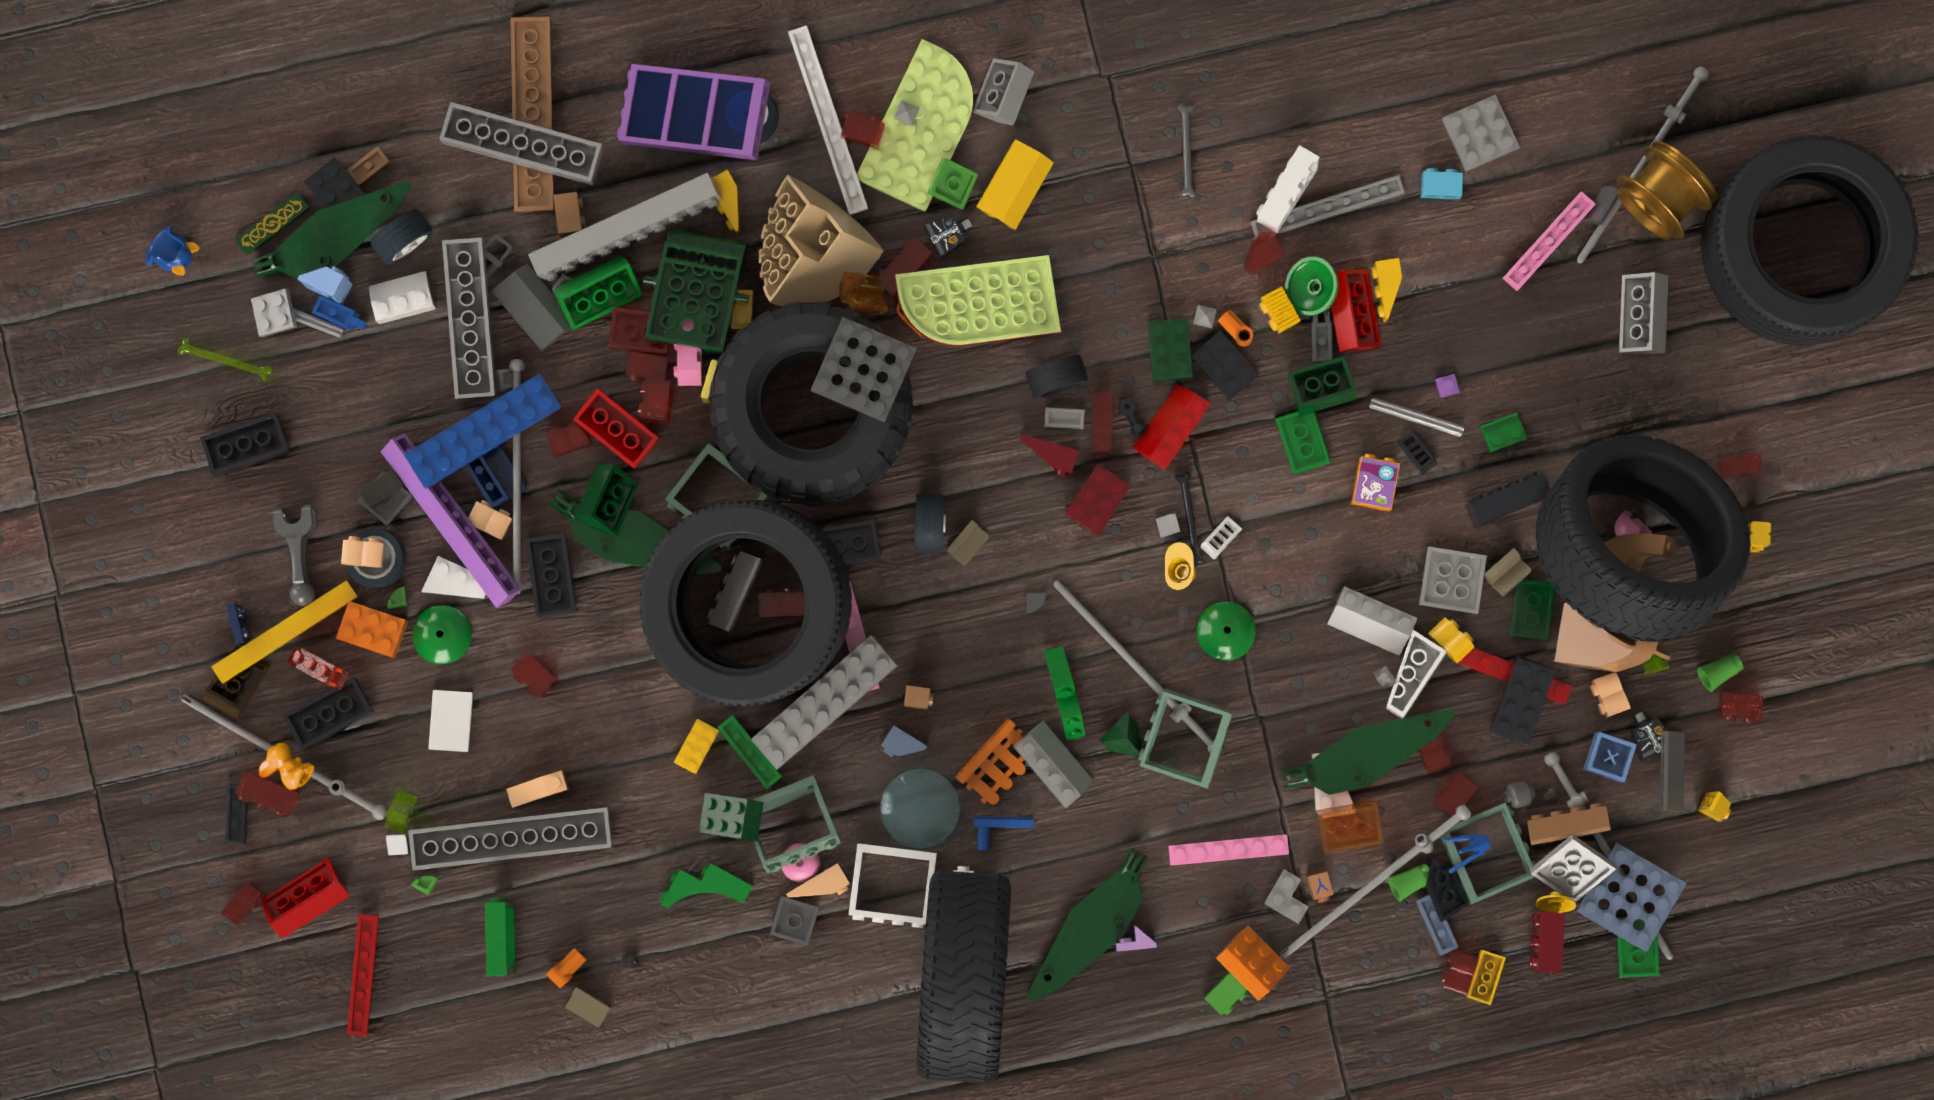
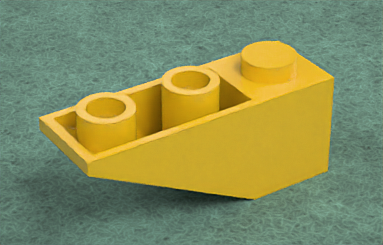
M726 170L713 177L723 199L719 201V205L716 207L721 215L725 213L728 219L725 222L731 232L735 231L738 235V188L729 171Z
M1399 258L1376 261L1374 267H1371L1372 278L1376 279L1377 286L1374 287L1375 296L1380 300L1378 314L1379 317L1383 318V322L1389 319L1402 279Z

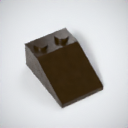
M236 645L232 653L240 649V647ZM259 660L223 684L215 675L204 692L203 701L237 720L271 665Z

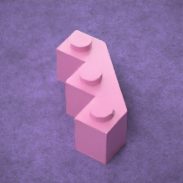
M686 321L682 328L685 331H691L694 324L691 321ZM674 344V350H677V366H674V378H678V386H702L703 349Z

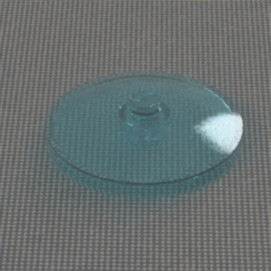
M926 769L910 770L897 776L887 786L881 800V818L887 832L899 843L917 849L930 848L947 839L955 829L960 813L959 799L954 787L942 775Z

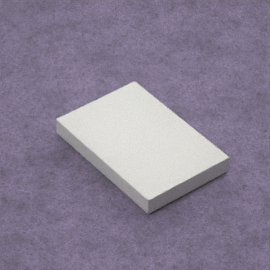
M433 690L429 750L469 752L473 704L472 692Z

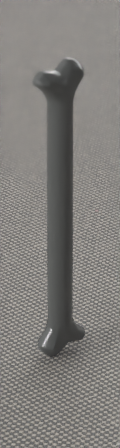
M1180 103L1177 109L1182 115L1184 189L1180 192V195L1182 197L1188 195L1190 198H1194L1197 193L1192 187L1189 118L1194 106H1185L1183 103Z

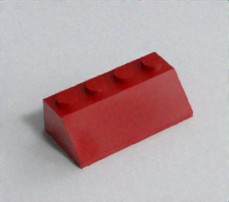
M1341 270L1336 272L1339 288L1331 308L1339 352H1352L1382 346L1368 270Z
M1177 384L1133 449L1165 471L1211 404L1196 393Z
M596 389L573 418L575 422L634 469L652 452L662 439L601 389Z
M327 858L260 902L270 926L283 939L333 906L344 901L350 895L341 877Z

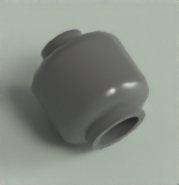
M1526 781L1510 783L1506 788V792H1504V800L1512 808L1529 806L1532 800L1535 799L1534 789Z

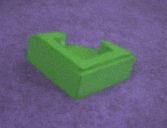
M405 586L398 588L390 596L387 605L388 609L408 606Z
M430 875L422 876L416 879L411 886L429 895L439 878Z

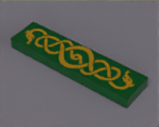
M296 192L237 237L235 241L248 256L310 208L298 192Z

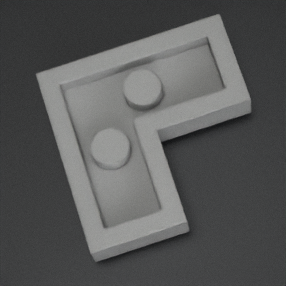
M1283 869L1264 904L1299 924L1308 909V906L1292 897L1301 879Z

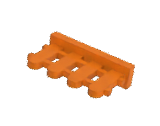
M1008 718L955 776L960 783H968L966 785L968 790L973 788L983 797L980 801L984 804L986 802L992 805L997 804L999 796L995 792L998 788L1010 789L1012 781L1008 777L1013 772L1017 775H1022L1026 771L1024 764H1022L1024 759L1021 755L1017 759L1007 750L1011 744L1014 745L1023 738L1020 735L1023 731L1019 728L1017 730L1013 729L1016 725ZM1004 738L1008 739L1003 745L1001 744ZM994 753L993 757L989 760L987 757ZM998 758L1009 767L1005 773L994 765ZM978 767L981 768L977 774H974ZM985 773L996 782L992 788L980 779Z

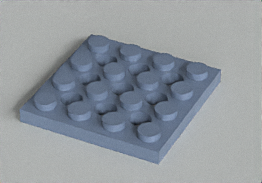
M1616 843L1608 856V859L1616 864V870L1585 895L1577 912L1647 952L1687 883ZM1622 864L1628 865L1630 869L1629 874L1626 876H1622L1618 872V868ZM1640 874L1645 875L1647 878V883L1644 886H1639L1636 883V877ZM1612 881L1617 882L1620 886L1619 891L1616 893H1611L1608 890V885ZM1662 885L1665 889L1664 894L1656 896L1653 893L1654 886ZM1628 892L1636 893L1637 900L1634 903L1626 901L1625 897ZM1607 899L1610 903L1609 908L1601 910L1598 907L1599 900ZM1646 902L1654 904L1655 909L1652 913L1644 912L1643 905ZM1618 909L1626 910L1627 917L1625 920H1618L1615 914ZM1636 919L1644 921L1645 926L1640 931L1635 930L1633 927V922Z

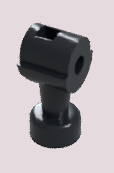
M1123 399L1119 404V414L1128 419L1132 425L1130 431L1134 436L1147 428L1143 422L1139 423L1137 419L1135 403L1133 404L1130 399Z

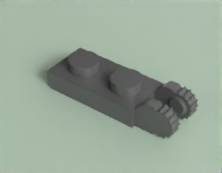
M1329 308L1323 312L1324 323H1318V315L1312 316V363L1332 360V328Z

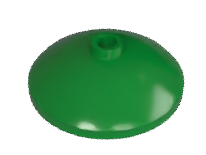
M1306 257L1299 260L1290 269L1285 282V293L1295 311L1308 316L1319 315L1330 308L1336 299L1339 288L1338 276L1334 267L1328 261L1319 257Z
M1225 601L1211 605L1201 614L1197 623L1196 634L1201 648L1209 656L1218 660L1230 661L1248 652L1255 640L1256 627L1251 614L1244 607L1234 602ZM1224 627H1229L1231 632L1229 634L1224 633Z
M446 605L433 606L422 612L415 621L412 630L413 644L419 655L431 663L440 665L450 664L459 660L467 652L472 639L471 626L466 616L456 608ZM442 630L444 635L438 638L437 632Z

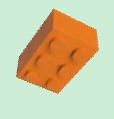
M349 601L336 639L396 659L409 621Z
M1249 925L1239 932L1216 957L1258 1001L1269 993L1290 969Z

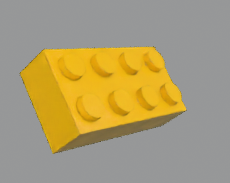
M697 719L674 763L697 774L719 730Z
M1480 950L1466 993L1467 998L1491 1005L1506 957Z

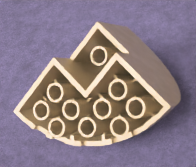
M787 174L775 195L778 198L774 207L769 208L768 224H764L761 239L764 242L763 249L759 250V263L762 264L760 278L764 280L765 284L763 290L770 303L778 306L796 302L815 303L831 301L860 282L880 258L883 249L843 209L810 186Z

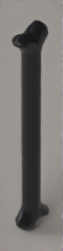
M1186 471L1183 475H1176L1174 479L1181 484L1190 545L1196 568L1198 564L1204 565L1206 560L1200 556L1188 484L1191 474Z

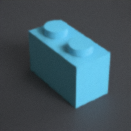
M1435 168L1426 169L1421 174L1420 198L1460 199L1462 197L1463 173H1458L1456 169H1447L1446 172H1438V169Z

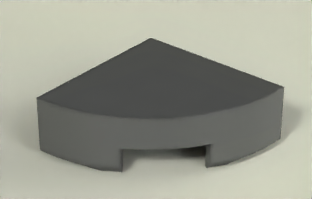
M1026 593L1027 613H1033L1043 605L1046 593Z

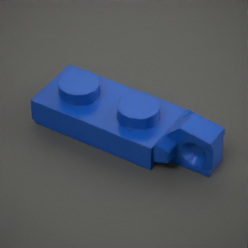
M321 295L311 312L347 330L353 331L354 327L365 331L368 325L359 319L360 314L356 313V311Z

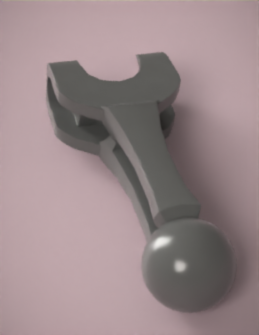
M312 504L304 505L301 509V519L297 523L292 524L287 511L277 508L273 512L274 529L279 535L286 538L292 558L293 585L290 589V598L298 606H307L315 598V589L310 584L306 553L308 537L315 532L318 526L316 509Z

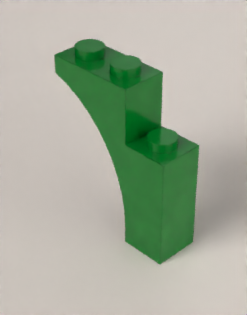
M1063 646L1045 650V661L1066 740L1086 736L1074 682Z
M711 863L709 866L705 865L700 874L703 877L702 880L682 869L679 872L675 871L670 879L672 883L670 889H665L660 899L663 900L662 906L670 908L673 904L687 896L708 892L722 894L744 904L753 886Z

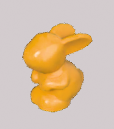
M279 743L268 749L267 757L259 767V775L261 778H266L279 770L283 784L287 789L293 790L303 786L310 779L314 766L311 763L302 764L301 757L292 758V752L288 744Z

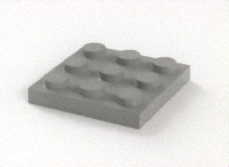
M1496 95L1441 119L1465 172L1520 148Z
M1428 546L1419 605L1478 614L1487 556Z
M1572 834L1530 868L1533 876L1555 891L1578 901L1614 872L1616 864Z

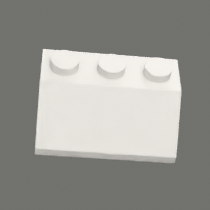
M426 271L369 286L371 305L378 324L436 309Z

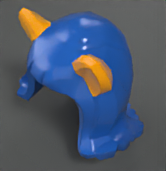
M171 225L163 229L153 239L146 251L145 261L150 267L153 263H156L162 269L172 271L176 275H185V269L192 262V253L197 252L200 247L193 242H188L181 235L173 233L174 227Z

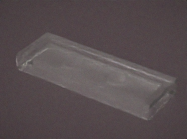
M1387 666L1378 669L1373 674L1382 689L1397 683Z

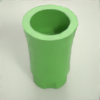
M1733 652L1710 664L1698 667L1697 673L1705 688L1712 692L1726 680L1738 674L1739 671L1744 669V666L1739 656Z
M1422 864L1387 878L1390 889L1399 902L1426 886L1429 867Z

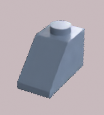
M894 725L881 745L884 748L882 752L892 758L894 755L899 757L925 751L927 748L926 745Z

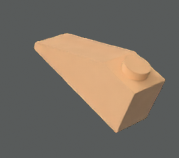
M561 770L507 788V793L511 806L514 808L568 791L569 787L564 771Z
M837 863L786 895L788 897L834 894L836 892L840 895L848 890L847 885L850 882Z

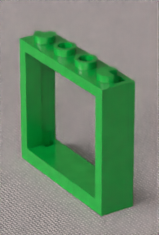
M490 898V903H485L486 975L507 976L516 974L514 902H509V898Z

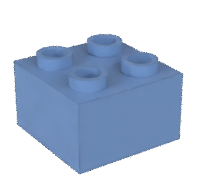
M1596 732L1583 770L1623 783L1626 780L1637 744Z

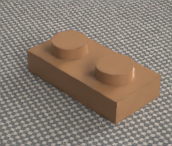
M377 146L347 169V171L360 187L390 164V161Z

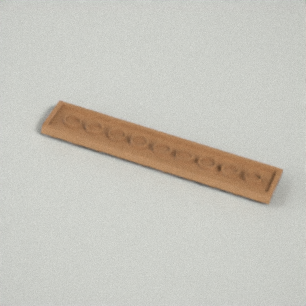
M550 17L511 18L512 119L553 130ZM513 163L514 211H554V175Z

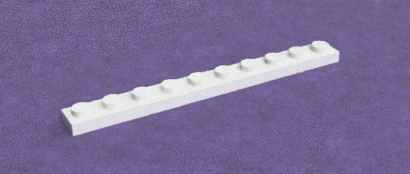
M807 25L788 31L849 215L867 211L868 207Z

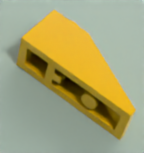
M1719 791L1709 792L1705 794L1697 810L1716 821H1723V819L1726 820L1731 812L1729 808L1731 803Z

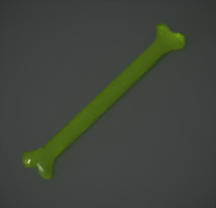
M186 338L182 340V346L177 349L180 355L190 353L258 374L263 382L267 380V375L272 372V368L269 365L259 367L191 346Z

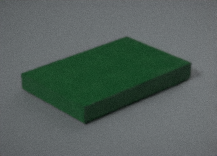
M1523 579L1515 586L1509 637L1549 641L1555 587L1552 586L1551 582Z

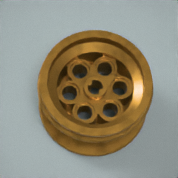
M1654 141L1651 147H1646L1644 150L1648 165L1634 179L1624 175L1617 177V185L1619 187L1617 196L1625 209L1651 233L1666 240L1671 237L1682 239L1684 237V229L1680 223L1682 219L1694 207L1710 210L1712 203L1717 200V193L1704 173L1685 155L1664 142Z

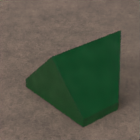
M1127 712L1099 740L1110 752L1140 756L1142 745L1138 724Z

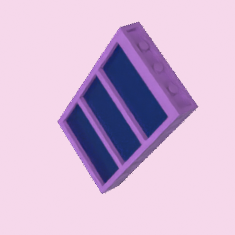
M638 64L631 65V70L627 74L628 88L624 92L625 105L621 110V127L617 131L620 142L625 145L751 160L758 159L770 90V83L766 79Z

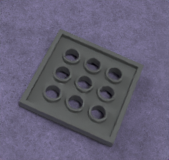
M842 317L811 391L885 423L917 348ZM851 338L859 341V346L856 349H851L847 345ZM869 346H874L878 352L876 356L870 357L866 354V349ZM888 354H893L896 357V362L892 365H888L884 361L885 356ZM846 356L851 359L850 366L842 367L839 361L842 357ZM865 364L870 368L867 375L859 374L858 368L860 365ZM881 372L888 375V380L885 383H879L876 379L877 375ZM834 375L842 376L843 383L836 386L831 382ZM853 383H859L862 387L861 391L857 394L850 391V386ZM871 391H878L880 393L878 401L874 402L868 398Z

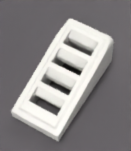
M1227 516L1201 544L1200 548L1215 560L1242 528ZM1225 524L1234 531L1233 534L1224 527ZM1221 530L1228 537V539H1226L1222 534H1220L1219 531ZM1214 537H1216L1218 540H1220L1223 544H1222V545L1219 544V543L1214 539Z

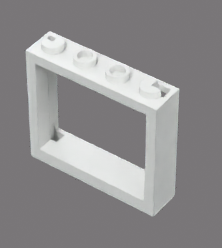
M857 844L849 915H853V920L864 921V917L872 918V922L884 923L885 919L892 920L893 925L904 926V922L912 923V927L923 928L924 924L926 925L929 882L935 871L937 853ZM863 852L930 861L923 918L855 910Z

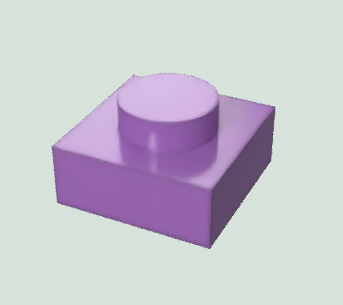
M1455 374L1435 379L1440 399L1460 393Z

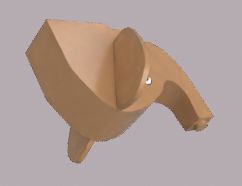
M1648 533L1625 534L1609 539L1604 543L1617 558L1639 573L1644 560L1654 556L1672 558L1676 548L1675 538ZM1564 603L1555 662L1574 667L1619 672L1644 663L1653 654L1667 660L1671 658L1670 653L1658 642L1635 641L1620 637L1617 634H1611L1603 628L1593 625L1589 620L1580 616L1577 610H1573L1570 605Z

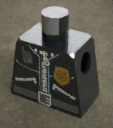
M954 215L923 224V228L940 260L966 242L963 233L973 229L968 218L957 223Z
M1642 711L1633 716L1638 727L1630 730L1632 741L1634 744H1637L1635 750L1639 761H1644L1661 752V732L1667 731L1658 718L1648 721Z

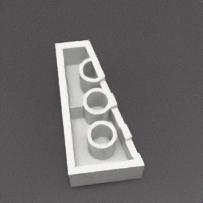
M1300 145L1298 146L1294 155L1288 161L1284 172L1279 175L1276 186L1269 191L1266 203L1264 205L1261 204L1256 212L1258 223L1276 233L1279 232L1317 172L1319 156Z
M1412 631L1386 707L1388 711L1401 719L1405 718L1446 655V650L1416 631Z

